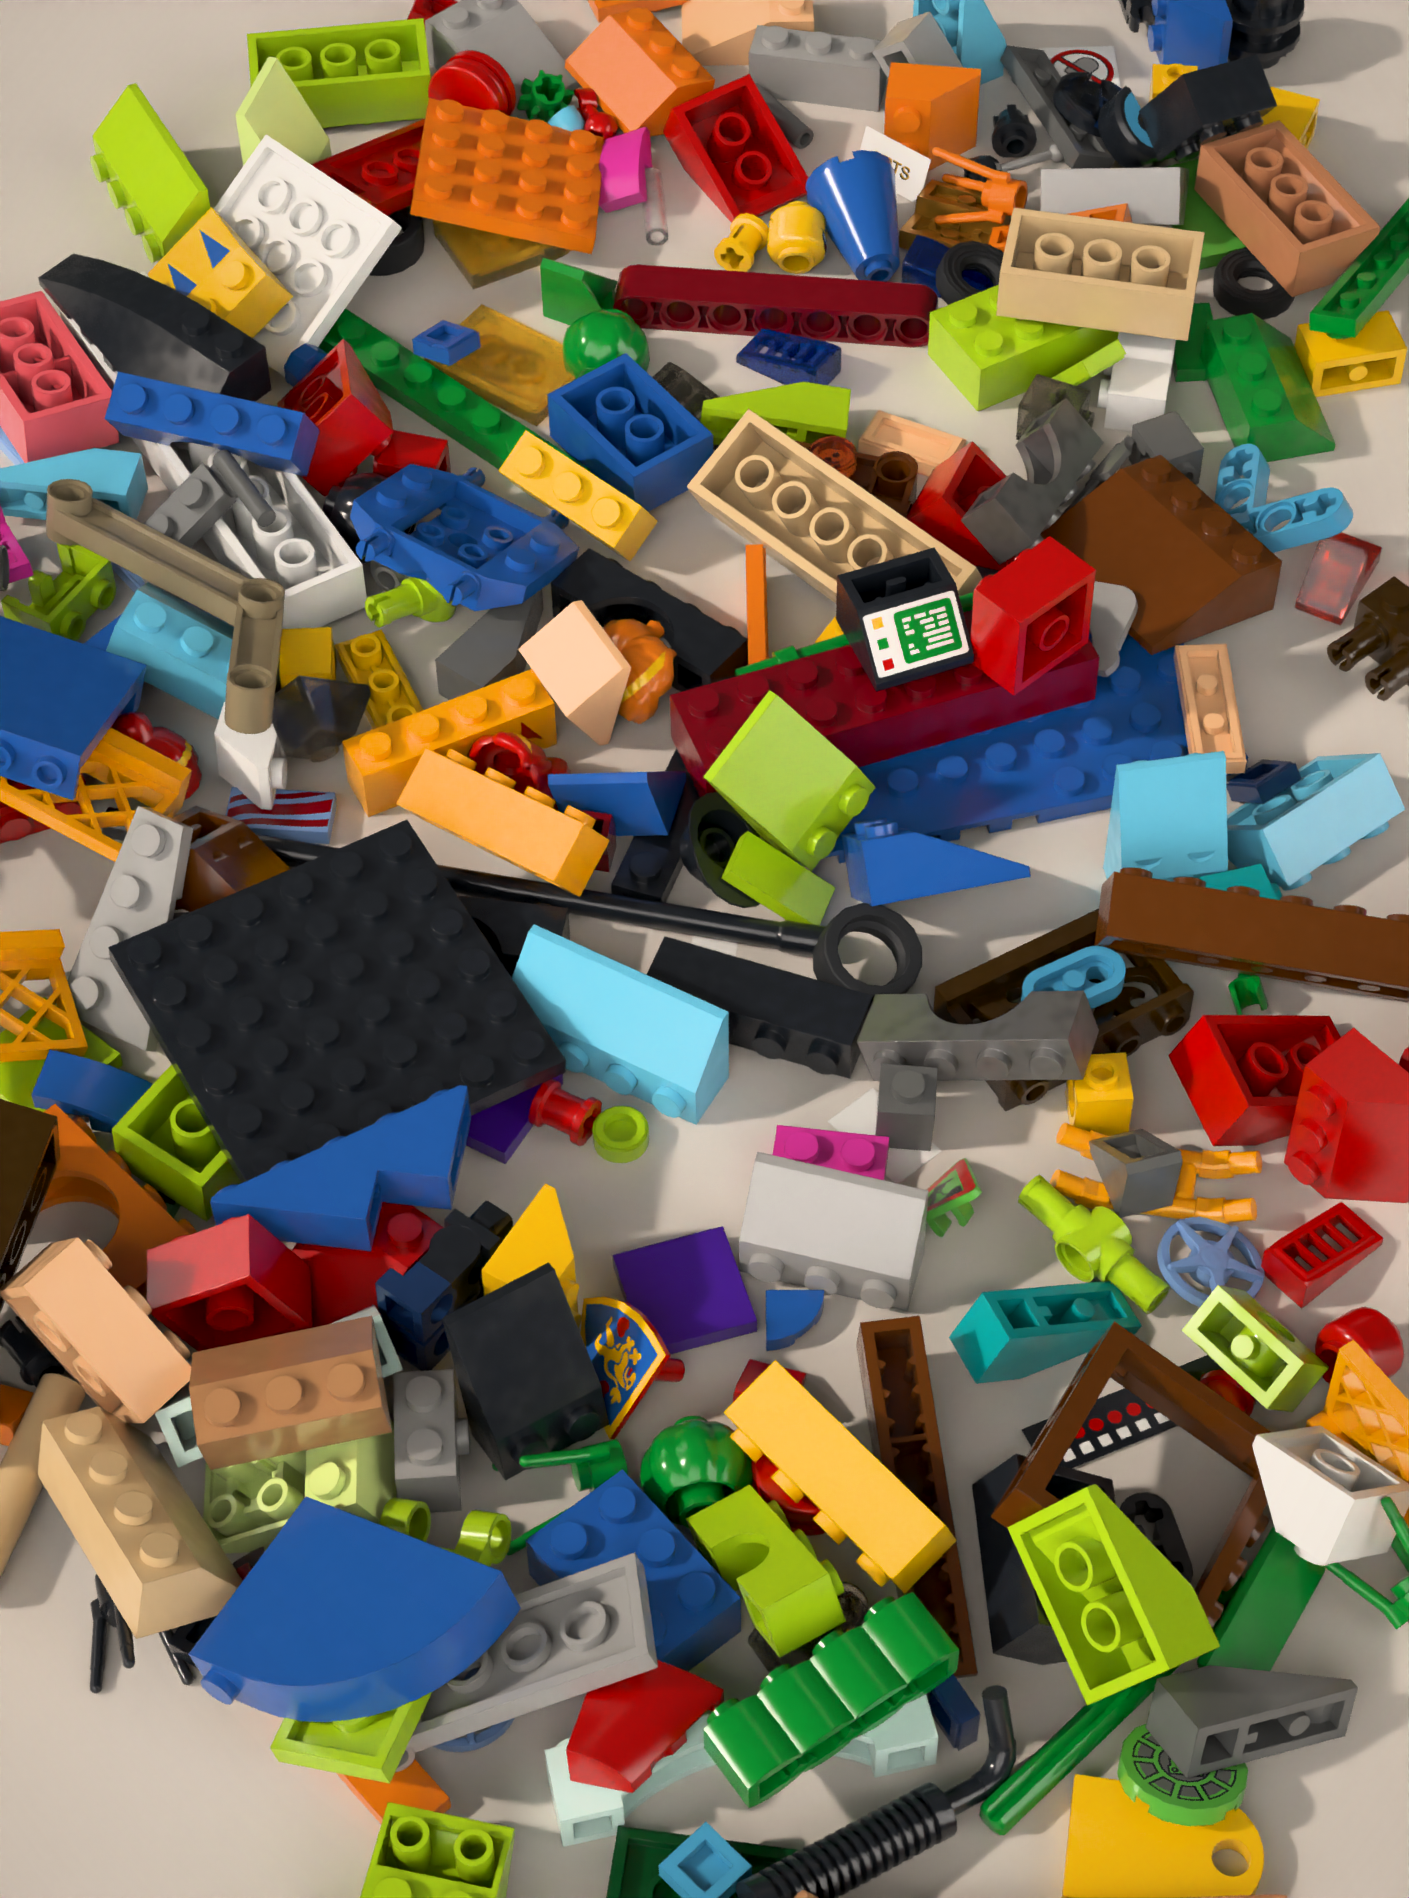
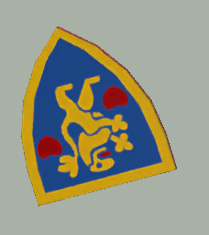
M605 1296L583 1298L580 1334L602 1387L609 1425L605 1426L604 1430L609 1439H615L654 1381L680 1382L684 1377L685 1366L681 1359L670 1358L669 1350L645 1314L630 1303Z

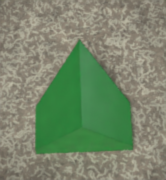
M543 257L540 273L544 317L571 325L577 319L593 311L613 309L616 294L615 288L618 281Z

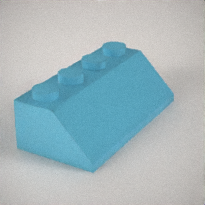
M535 924L532 926L527 934L512 979L566 1059V1069L574 1073L583 1072L606 1083L609 1088L621 1095H632L648 1102L668 1117H680L697 1125L729 1078V1012Z

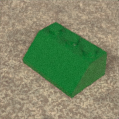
M1253 313L1206 321L1200 358L1205 367V376L1234 448L1242 444L1256 445L1267 462L1334 451L1336 444L1291 338Z

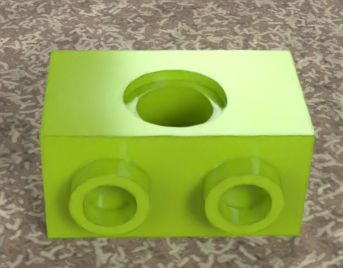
M1217 1285L1181 1330L1260 1404L1269 1410L1293 1412L1329 1368L1315 1353L1242 1289Z

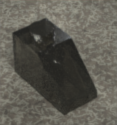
M299 675L278 691L274 699L272 724L286 757L322 762L335 756L340 750L339 746L342 745V741L351 738L357 732L371 695L368 685Z

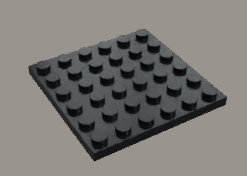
M404 820L108 947L112 964L241 1183L268 1172L274 1165L282 1161L295 1160L315 1151L333 1138L348 1136L375 1124L384 1115L394 1112L399 1113L424 1102L440 1090L452 1089L459 1085L468 1086L472 1116L566 1072V1059L408 820Z

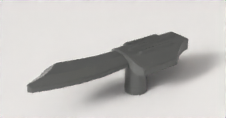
M1127 435L1120 443L1114 446L1092 472L1084 489L1061 516L1115 474L1132 454V446L1135 440Z

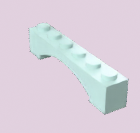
M926 1694L912 1702L906 1703L892 1717L873 1730L854 1738L834 1756L871 1766L874 1778L936 1764L939 1737ZM710 1710L706 1711L686 1731L687 1742L673 1755L663 1757L656 1762L652 1775L633 1793L570 1781L566 1754L570 1738L561 1741L554 1748L545 1749L547 1777L562 1846L565 1847L617 1835L618 1826L625 1827V1819L654 1794L686 1776L716 1765L704 1749L703 1729L708 1725L707 1719L712 1712Z

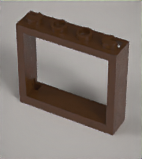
M1114 1321L1087 1353L991 1517L1007 1528L1060 1501L1046 1491L1045 1488L1109 1378H1112L1253 1478L1194 1589L1211 1627H1213L1224 1609V1605L1217 1601L1222 1590L1227 1592L1233 1587L1247 1565V1561L1240 1556L1244 1547L1250 1548L1255 1544L1270 1519L1262 1513L1268 1501L1252 1444L1257 1434L1270 1433L1271 1431Z

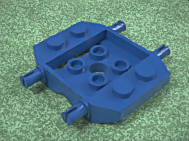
M409 464L354 499L350 515L360 542L356 545V552L360 559L365 557L366 562L374 560L400 574L425 580L443 595L447 603L452 601L453 606L461 604L473 611L522 604L576 560L579 547L561 530L568 526V518L559 514L556 510L551 511L546 517H540L481 488L485 483V475L480 469L476 472V467H472L463 475L457 476L450 472ZM434 510H441V514L429 522L419 523L416 531L410 535L403 532Z

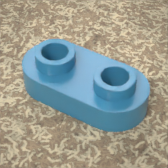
M1103 946L1083 948L1029 973L1023 982L1021 1002L1031 991H1084L1090 1008L1094 1009L1115 999L1121 993L1126 972L1125 963L1122 957L1110 948ZM1090 979H1099V980H1101V981H1103V982L1093 983V982H1091V981H1089V980H1090Z

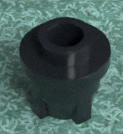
M1015 104L1007 105V109L1003 110L998 116H993L994 131L991 141L994 151L1003 158L1024 157L1034 149L1037 142L1035 128L1029 122L1028 115H1024L1018 110Z

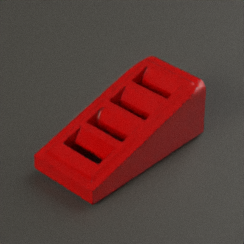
M1341 1201L1283 1236L1267 1248L1263 1254L1261 1267L1264 1269L1265 1276L1302 1309L1381 1246L1384 1238ZM1341 1223L1359 1240L1353 1243L1335 1226ZM1327 1234L1343 1250L1338 1252L1322 1237ZM1313 1245L1327 1260L1323 1262L1309 1247ZM1299 1256L1309 1266H1311L1312 1269L1307 1271L1302 1265H1300L1295 1260V1258Z

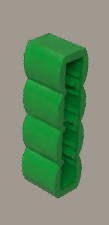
M913 1592L898 1599L889 1596L880 1600L866 1613L864 1617L865 1623L862 1626L851 1629L846 1633L842 1630L829 1633L814 1647L812 1651L813 1657L810 1660L801 1662L793 1667L791 1664H783L777 1667L763 1679L760 1684L761 1690L757 1694L741 1701L738 1698L729 1699L720 1704L709 1715L707 1719L708 1725L703 1729L704 1749L748 1808L771 1798L793 1782L801 1773L822 1764L842 1750L854 1738L881 1725L906 1703L912 1702L932 1691L957 1670L959 1648Z

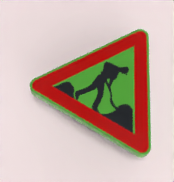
M966 1158L955 1163L926 1189L929 1191L926 1222L937 1236L943 1237L952 1224V1221L946 1216V1212L951 1210L962 1227L966 1226L973 1216L974 1210L969 1202L980 1196L982 1190L971 1164Z

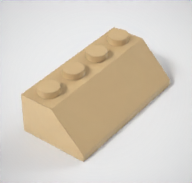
M100 1406L42 1421L38 1477L135 1638L139 1639L217 1616L243 1580L236 1572V1569L152 1438Z

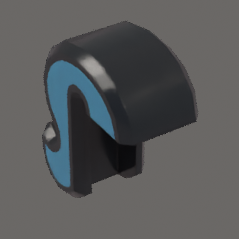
M1125 86L1100 108L1098 118L1099 134L1104 146L1119 165L1125 168H1156L1165 160L1158 162L1139 114L1141 107L1131 89Z

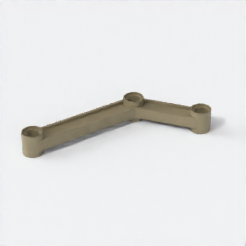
M60 479L48 485L46 534L50 540L62 545H81L234 626L226 683L225 724L230 729L243 734H258L269 729L273 720L285 600L283 586L270 579H249L93 498L91 486L83 481Z

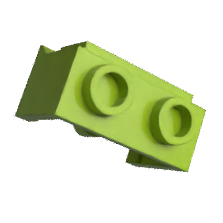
M56 543L63 571L54 580L52 576L40 570L33 571L34 576L28 579V587L32 603L29 606L20 603L18 599L8 594L1 600L5 618L77 641L85 630L86 620L97 609L105 610L112 604L117 587L111 561L81 545H62Z

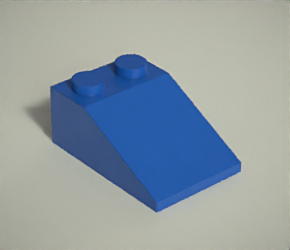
M886 818L854 823L856 832L841 834L851 897L863 903H868L870 906L1031 877L1030 868L1027 865L898 827L897 821L887 822Z

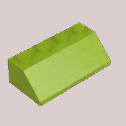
M134 83L126 87L92 135L96 155L91 156L90 161L97 180L100 183L106 181L108 192L115 208L124 209L130 231L134 236L141 235L146 255L150 262L154 263L159 262L210 209V201L207 187L139 86Z

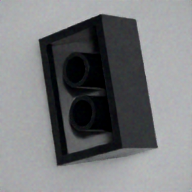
M1015 1454L972 1485L992 1652L996 1655L1039 1665L1067 1662L1008 1529L991 1517L1026 1458L1024 1455ZM1061 1465L1058 1466L1045 1488L1053 1496L1062 1500L1090 1485L1096 1484L1116 1505L1112 1479Z

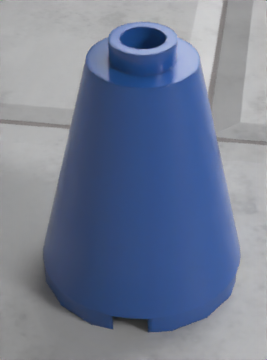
M868 150L852 151L854 159L839 162L838 156L828 159L817 167L806 181L807 202L823 214L828 235L858 280L886 282L900 266L896 179L891 162L883 154Z

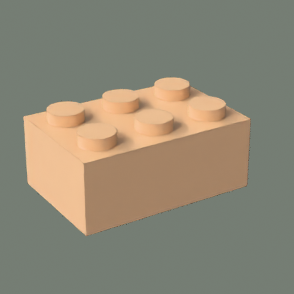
M79 1237L50 1243L0 1288V1296L97 1406L102 1407L128 1424L145 1423L190 1381L191 1365L187 1362L191 1357L190 1351L174 1333L169 1330L162 1333L147 1315L152 1312V1309L136 1289L130 1285L122 1288L108 1272L112 1267V1263L98 1245L91 1240L83 1243Z

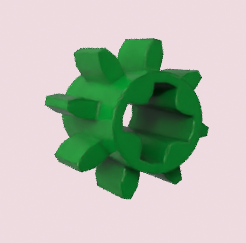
M539 70L538 77L534 82L524 78L520 89L523 95L519 98L517 110H526L529 120L537 119L548 123L557 112L571 104L574 91L570 89L565 90L561 74L555 76L545 74L543 70Z

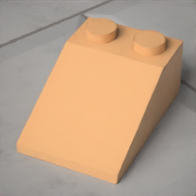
M689 0L682 4V45L702 66L749 65V50L757 25L780 26L786 29L814 32L813 0Z

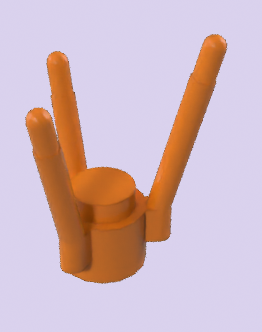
M939 147L933 148L932 153L934 156L988 178L986 182L966 177L944 174L942 180L945 183L982 192L981 203L983 207H988V211L937 215L934 218L936 224L987 221L1003 224L1006 215L1012 216L1013 208H1025L1028 196L1026 181L1011 179L1009 172L994 170Z

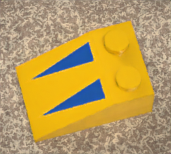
M212 207L148 273L151 279L165 284L196 301L251 338H254L293 297L287 288Z

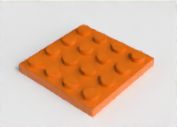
M429 98L410 215L592 255L596 240L601 185L599 162L604 145L603 137L596 136L582 129L568 131L552 126L542 120H525L507 116L498 110L491 109L485 111L463 106L454 100Z

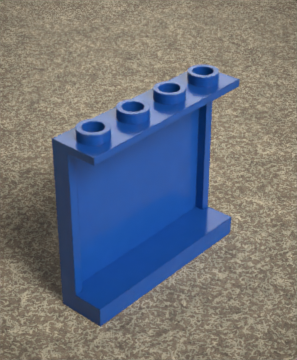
M0 616V776L73 800L76 797L81 767L120 714L136 712L138 710L147 665Z

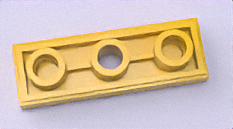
M382 629L334 645L336 658L372 729L423 710Z

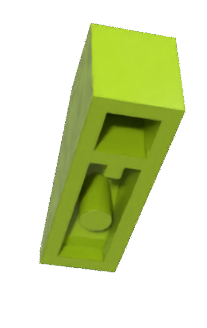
M799 382L703 401L700 422L713 434V444L720 445L746 411L750 409L794 441L843 450L848 428L851 389Z

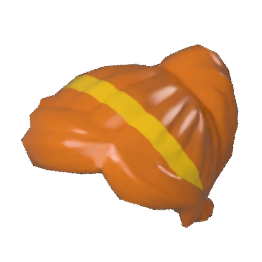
M635 619L611 620L602 628L631 666L618 714L628 721L642 724L654 716L658 709L659 697L672 687L674 679L673 660L677 653L660 640L665 635V631L659 621L650 620L645 625Z

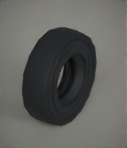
M976 241L961 242L948 249L936 270V287L941 298L949 305L983 291L970 286L962 278V272L965 270L980 272L992 281L993 286L999 285L1004 253L989 244Z
M1248 248L1234 250L1221 259L1215 269L1213 279L1214 297L1222 308L1235 316L1253 313L1262 320L1277 317L1288 310L1295 298L1288 294ZM1245 277H1260L1268 280L1273 286L1265 290H1251L1241 286L1237 281Z

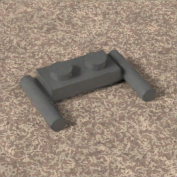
M221 450L214 455L211 467L202 462L143 524L191 548L237 501V497H239L261 527L271 525L276 519V513L228 450ZM142 578V580L144 581L145 584H146L147 582H149V581L145 580L144 578Z

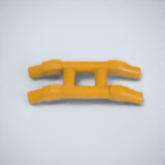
M1064 1122L1057 1133L1056 1143L1080 1152L1081 1156L1093 1160L1089 1141L1108 1136L1093 1130L1088 1132ZM1178 1149L1181 1151L1182 1166L1172 1206L1140 1213L1174 1219L1204 1217L1225 1224H1229V1222L1254 1221L1257 1219V1205L1254 1198L1226 1200L1225 1197L1205 1198L1197 1196V1199H1194L1196 1174H1199V1177L1226 1179L1234 1178L1235 1175L1261 1173V1154L1259 1151L1231 1153L1230 1150L1210 1151L1203 1149L1202 1152ZM1059 1169L1053 1173L1050 1184L1062 1195L1072 1198L1074 1203L1082 1204L1090 1209H1094L1096 1206H1103L1114 1210L1103 1182H1098L1088 1177L1080 1178Z

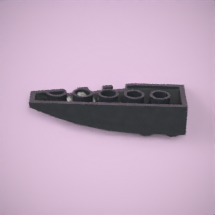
M74 253L38 277L39 285L68 319H73L78 324L81 335L90 345L94 344L103 354L104 362L113 372H123L254 402L272 390L264 345L196 301L165 284L131 269L101 259Z

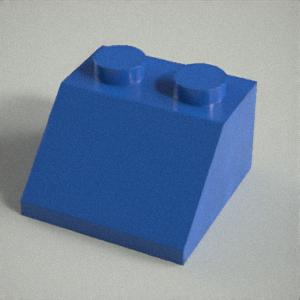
M1152 0L1155 23L1148 27V46L1151 52L1157 53L1160 64L1169 65L1176 63L1198 66V70L1227 63L1233 19L1226 0Z

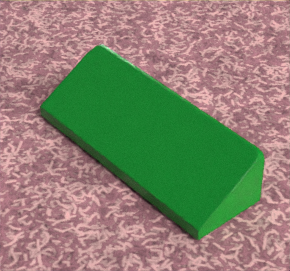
M1273 1525L1213 1631L1220 1647L1200 1655L1196 1661L1198 1668L1213 1665L1271 1671L1323 1577L1326 1567L1313 1564L1300 1557L1294 1550L1295 1544L1276 1532Z

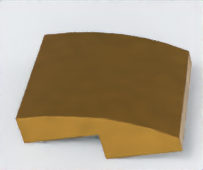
M932 179L917 195L915 213L899 230V247L942 259L948 249L961 242L976 241L988 244L993 227L1009 225L1012 216L1006 215L1003 224L988 221L936 224L934 218L937 215L988 211V207L982 206V192Z

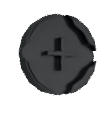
M1072 72L1062 76L1053 94L1056 108L1076 127L1101 138L1098 128L1100 108L1116 95L1121 88L1109 80L1103 79L1100 84L1090 81L1092 75L1086 72Z

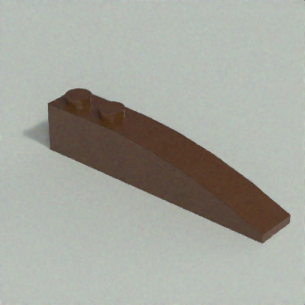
M920 1316L861 1322L856 1348L873 1455L931 1510L956 1538ZM956 1541L905 1594L897 1586L896 1591L898 1598L913 1592L959 1648L958 1668L953 1673L958 1679L977 1676L978 1671Z

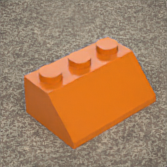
M647 7L632 8L626 12L610 14L566 59L564 67L583 88H592L594 90L597 104L605 113L615 118L618 127L624 133L647 127L650 131V137L664 134L663 130L673 107L713 90L715 79Z

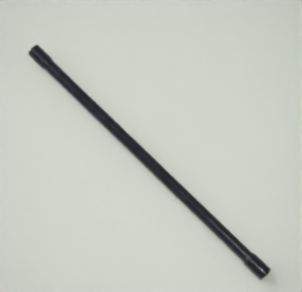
M108 807L106 812L119 811L118 808ZM125 826L102 828V834L114 840L124 841L127 834ZM256 834L290 867H297L339 849L337 847ZM438 865L457 895L477 898L494 897L503 901L529 904L546 903L554 907L568 908L569 914L778 949L783 953L813 957V950L819 936L826 928L825 926L789 920L778 922L584 889L581 896L577 897L551 883Z

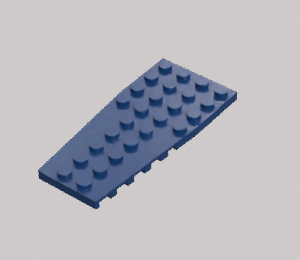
M1089 632V640L1092 643V635ZM1127 634L1121 650L1118 652L1120 663L1117 669L1108 677H1097L1094 700L859 767L876 788L870 794L862 812L851 819L841 834L856 832L854 824L856 822L886 818L887 822L897 821L898 827L928 836L937 835L938 839L949 842L959 840L961 830L986 826L988 832L993 833L1012 829V821L1015 819L1035 816L1038 823L1111 808L1116 765L1132 763L1138 760L1150 761L1181 757L1189 754L1174 664L1175 646L1151 655L1135 639ZM841 834L836 839L833 850L825 857L837 856L839 864L845 863Z

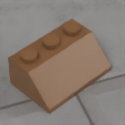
M372 1316L192 1353L189 1391L196 1442L210 1470L392 1432Z

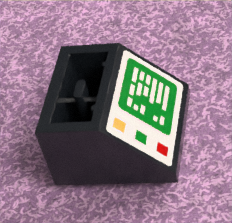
M935 547L837 575L836 620L876 692L974 663V652L956 583Z

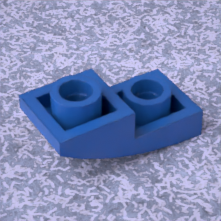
M49 1050L31 1096L35 1108L47 1110L56 1104L65 1113L89 1117L92 1130L112 1134L111 1129L153 1084L131 1073L98 1061Z

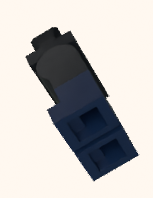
M485 1201L470 1217L455 1208L444 1219V1228L437 1231L431 1238L429 1251L404 1276L390 1268L375 1283L378 1311L381 1313L380 1316L396 1354L420 1371L433 1370L450 1351L442 1318L484 1296L481 1270L513 1228V1218L508 1213L489 1201Z

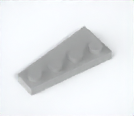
M138 806L67 981L79 1019L144 1051L156 1052L158 1040L112 964L108 947L173 920L176 900L182 898L193 828L151 808Z

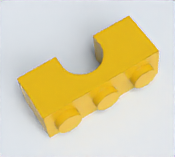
M525 430L498 470L515 486L551 510H556L629 562H631L658 522L641 505L527 430Z

